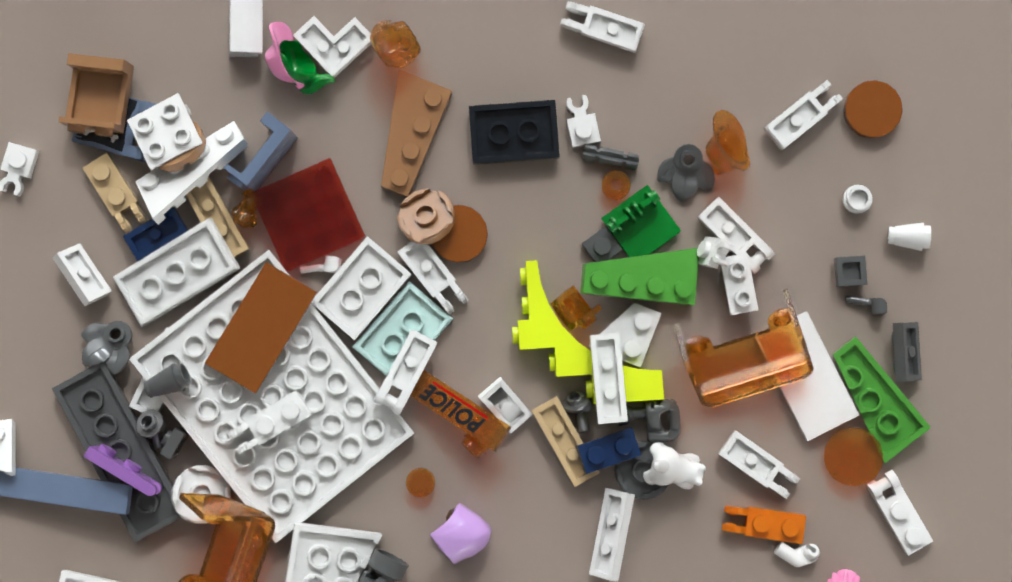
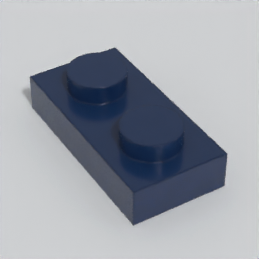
M171 207L163 214L166 218L159 225L151 219L123 236L137 261L188 231L175 207Z
M632 427L576 446L585 474L641 456Z

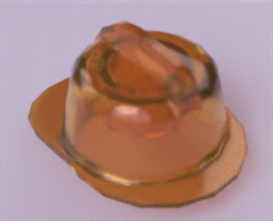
M717 111L713 116L714 134L705 147L706 155L711 162L714 173L722 175L735 169L747 170L750 166L745 133L740 122L728 111Z

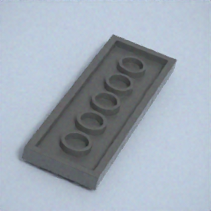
M106 363L92 366L52 388L85 451L88 450L89 446L105 444L117 452L116 457L124 462L126 459H129L142 467L140 470L142 473L162 485V491L153 496H147L133 487L129 514H119L133 541L136 543L180 519L181 517L175 512L171 502L173 483L149 439L137 432L136 423L138 418L133 409L129 407L130 404L115 376L109 371ZM92 462L101 480L126 483Z

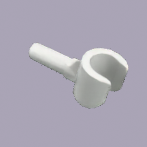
M325 256L324 265L300 267L301 274L311 272L336 273L341 267L342 259L334 256Z

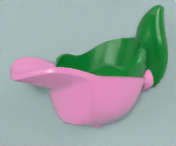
M273 22L269 25L273 45L267 49L264 58L270 71L276 78L281 81L294 83L296 88L303 94L315 93L326 84L335 83L333 76L317 74L313 59L303 51L301 43L294 39L291 29L285 23Z

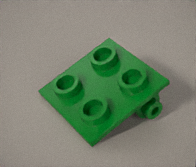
M648 184L601 218L628 257L649 255L681 232L678 225L659 201L661 200L655 190L652 191Z

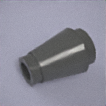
M173 363L145 381L144 388L150 398L181 392L191 385V377L184 364L176 365Z

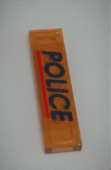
M423 370L410 395L495 452L511 429V426L425 370Z

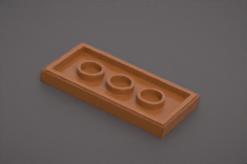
M266 262L205 361V364L256 394L318 292Z

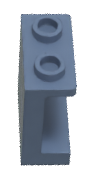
M266 112L260 122L272 132V135L242 173H239L229 164H226L224 167L230 173L227 178L245 192L248 188L257 192L298 139L291 129L268 112Z

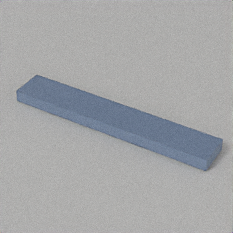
M16 467L15 476H10L0 471V496L124 515L129 514L133 487L126 483Z

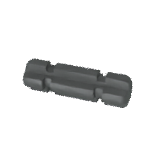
M589 144L585 145L582 155L585 161L594 162V160H597L600 164L615 167L625 166V169L636 170L639 163L638 154L628 153L626 155L623 151L604 147L597 149V146Z

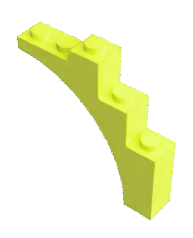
M537 260L525 261V268H520L521 286L527 285V297H522L523 315L528 314L529 320H518V327H512L513 344H519V350L554 348V354H549L550 371H555L556 377L590 375V380L585 381L586 397L592 398V404H596L591 351L580 344L562 326L551 309L541 284ZM623 366L626 402L664 400L662 370L636 369Z

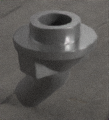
M574 391L564 400L563 407L568 415L575 414L578 433H586L590 431L586 411L592 408L591 398H587L585 392Z
M155 409L144 411L137 420V432L145 438H152L153 448L163 447L160 444L167 425L164 422L163 415Z

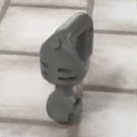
M673 399L645 401V407L632 408L626 404L628 422H619V426L627 425L633 419L646 418L648 442H669L675 440L680 434V410L676 404L677 402ZM668 411L669 430H665L660 421L661 414Z

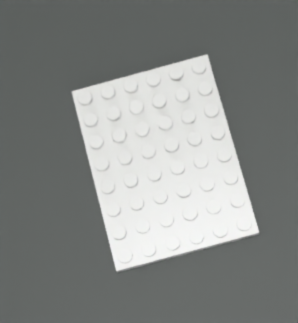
M268 250L129 360L146 381L173 363L185 365L191 377V385L187 386L185 391L159 396L160 399L273 541L277 543L293 530L294 522L302 523L412 436L414 431L401 415L391 412L392 408L384 404L380 406L373 402L380 388L312 303L256 394L205 364V361L265 263L268 262L288 274L273 253ZM298 390L312 415L265 443L257 444L238 455L235 449L242 443L249 442L255 438L252 431L248 428L239 436L228 439L226 433L245 423V419L293 391Z

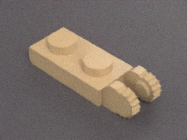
M109 153L103 154L82 168L109 212L116 218L126 234L133 230L130 222L123 214L131 208L139 223L144 224L148 221L138 204L139 200Z

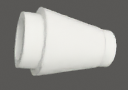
M923 222L889 227L888 244L918 251L930 249L931 226L924 225Z

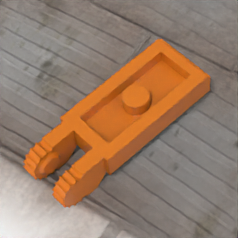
M725 505L724 512L728 514L746 515L744 526L728 522L722 523L721 530L743 533L744 536L803 544L806 523L805 514L752 506L744 508Z

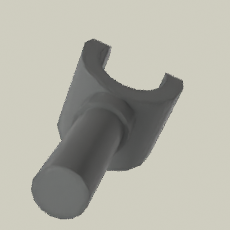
M848 295L846 297V303L871 306V315L887 313V302L883 298L865 299Z

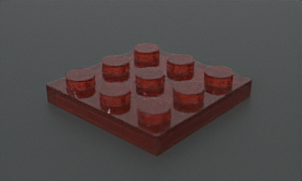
M331 158L251 193L279 259L287 272H291L366 238Z

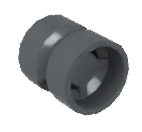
M376 548L368 562L370 570H364L359 582L401 581L409 565L397 556Z

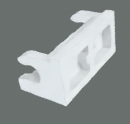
M229 0V57H258V54H262L263 0Z

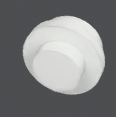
M853 185L844 192L843 204L851 213H863L872 204V194L863 185Z

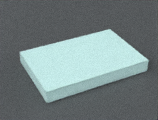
M409 281L353 345V348L387 376L411 329L435 341L453 318Z

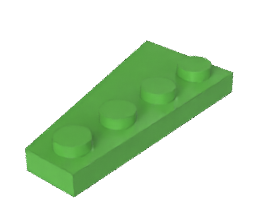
M698 248L583 264L580 293L690 306L695 305L699 259L697 256Z
M856 336L833 353V357L884 464L931 428Z

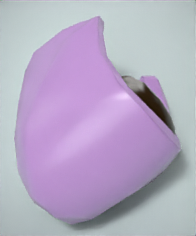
M459 503L456 508L449 510L446 522L432 532L430 536L453 564H456L483 550L490 540L492 529L479 515Z

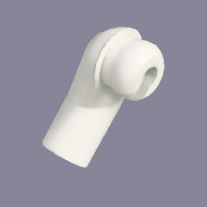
M781 541L775 548L774 554L794 567H802L814 563L820 555V550L815 544H808L793 549Z

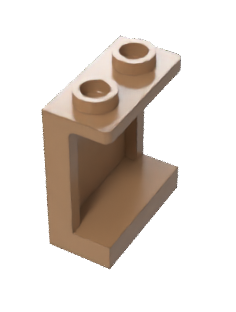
M68 53L66 65L73 68L66 117L59 116L58 122L67 126V131L85 134L87 129L95 130L96 135L113 137V133L124 134L134 66L124 59Z

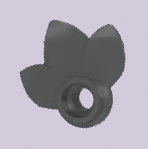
M684 144L675 151L674 157L668 158L661 163L658 169L657 180L659 182H671L673 193L679 201L684 202L695 193L697 187L712 190L715 176L711 165L703 161L700 149L692 144ZM687 154H692L694 157L693 162L690 164H685L683 161L684 156Z
M114 321L108 325L94 323L83 330L81 336L88 344L82 352V364L84 366H95L105 362L113 375L120 373L130 359L128 345L132 340L131 328L122 321ZM120 330L121 336L118 339H113V333Z

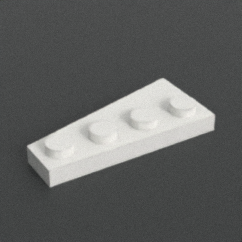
M234 121L206 138L204 151L193 164L188 162L186 165H183L184 169L175 172H166L156 168L135 181L153 220L158 225L166 218L163 214L171 207L175 206L178 208L186 201L184 196L195 186L201 188L208 182L207 179L212 171L215 169L221 170L248 146L242 132Z

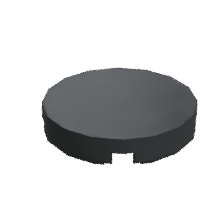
M639 441L637 443L641 456L615 464L614 472L616 481L624 492L635 494L634 498L646 500L655 498L663 493L668 485H650L644 481V472L651 469L653 456L649 449L654 443Z

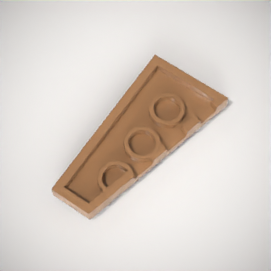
M398 70L381 187L405 197L410 195L452 95V90L403 70Z

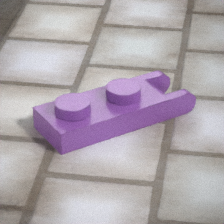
M105 444L89 446L83 456L147 496H153L162 491V485L140 471L142 467L129 459H126L124 462L115 456L117 452Z

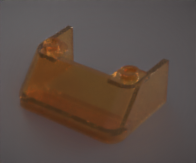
M788 289L782 290L787 308L778 309L770 315L767 321L769 329L713 346L712 341L704 336H694L686 340L680 325H673L683 363L702 405L706 407L719 406L805 379L812 374L814 367Z
M180 493L179 499L199 518L210 524H216L200 574L186 575L178 582H257L275 530L274 520L261 510L223 495Z

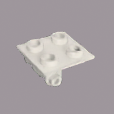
M179 93L127 120L150 170L202 144V140L190 117L192 113L186 104L184 105Z

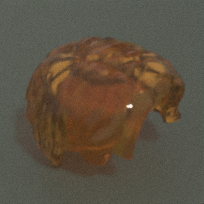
M391 20L381 21L373 27L370 34V41L375 52L386 66L402 68L411 64L421 52L416 36L404 21L390 23Z

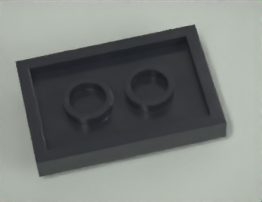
M555 100L469 106L473 165L560 158Z

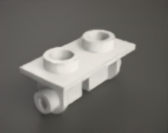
M748 253L726 257L725 260L729 262V265L727 267L721 266L730 315L758 311Z

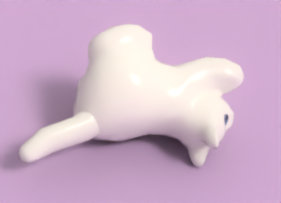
M656 442L650 446L649 451L653 456L651 469L643 474L646 483L660 486L674 483L680 488L688 490L693 488L694 485L700 486L702 484L706 467L699 463L698 455L693 453L678 454L672 447H668L661 442Z

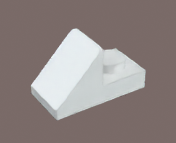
M501 377L478 395L480 400L510 433L533 415Z

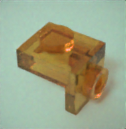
M574 285L550 302V305L569 331L579 326L583 330L597 320L594 315L602 309L599 304L590 308Z

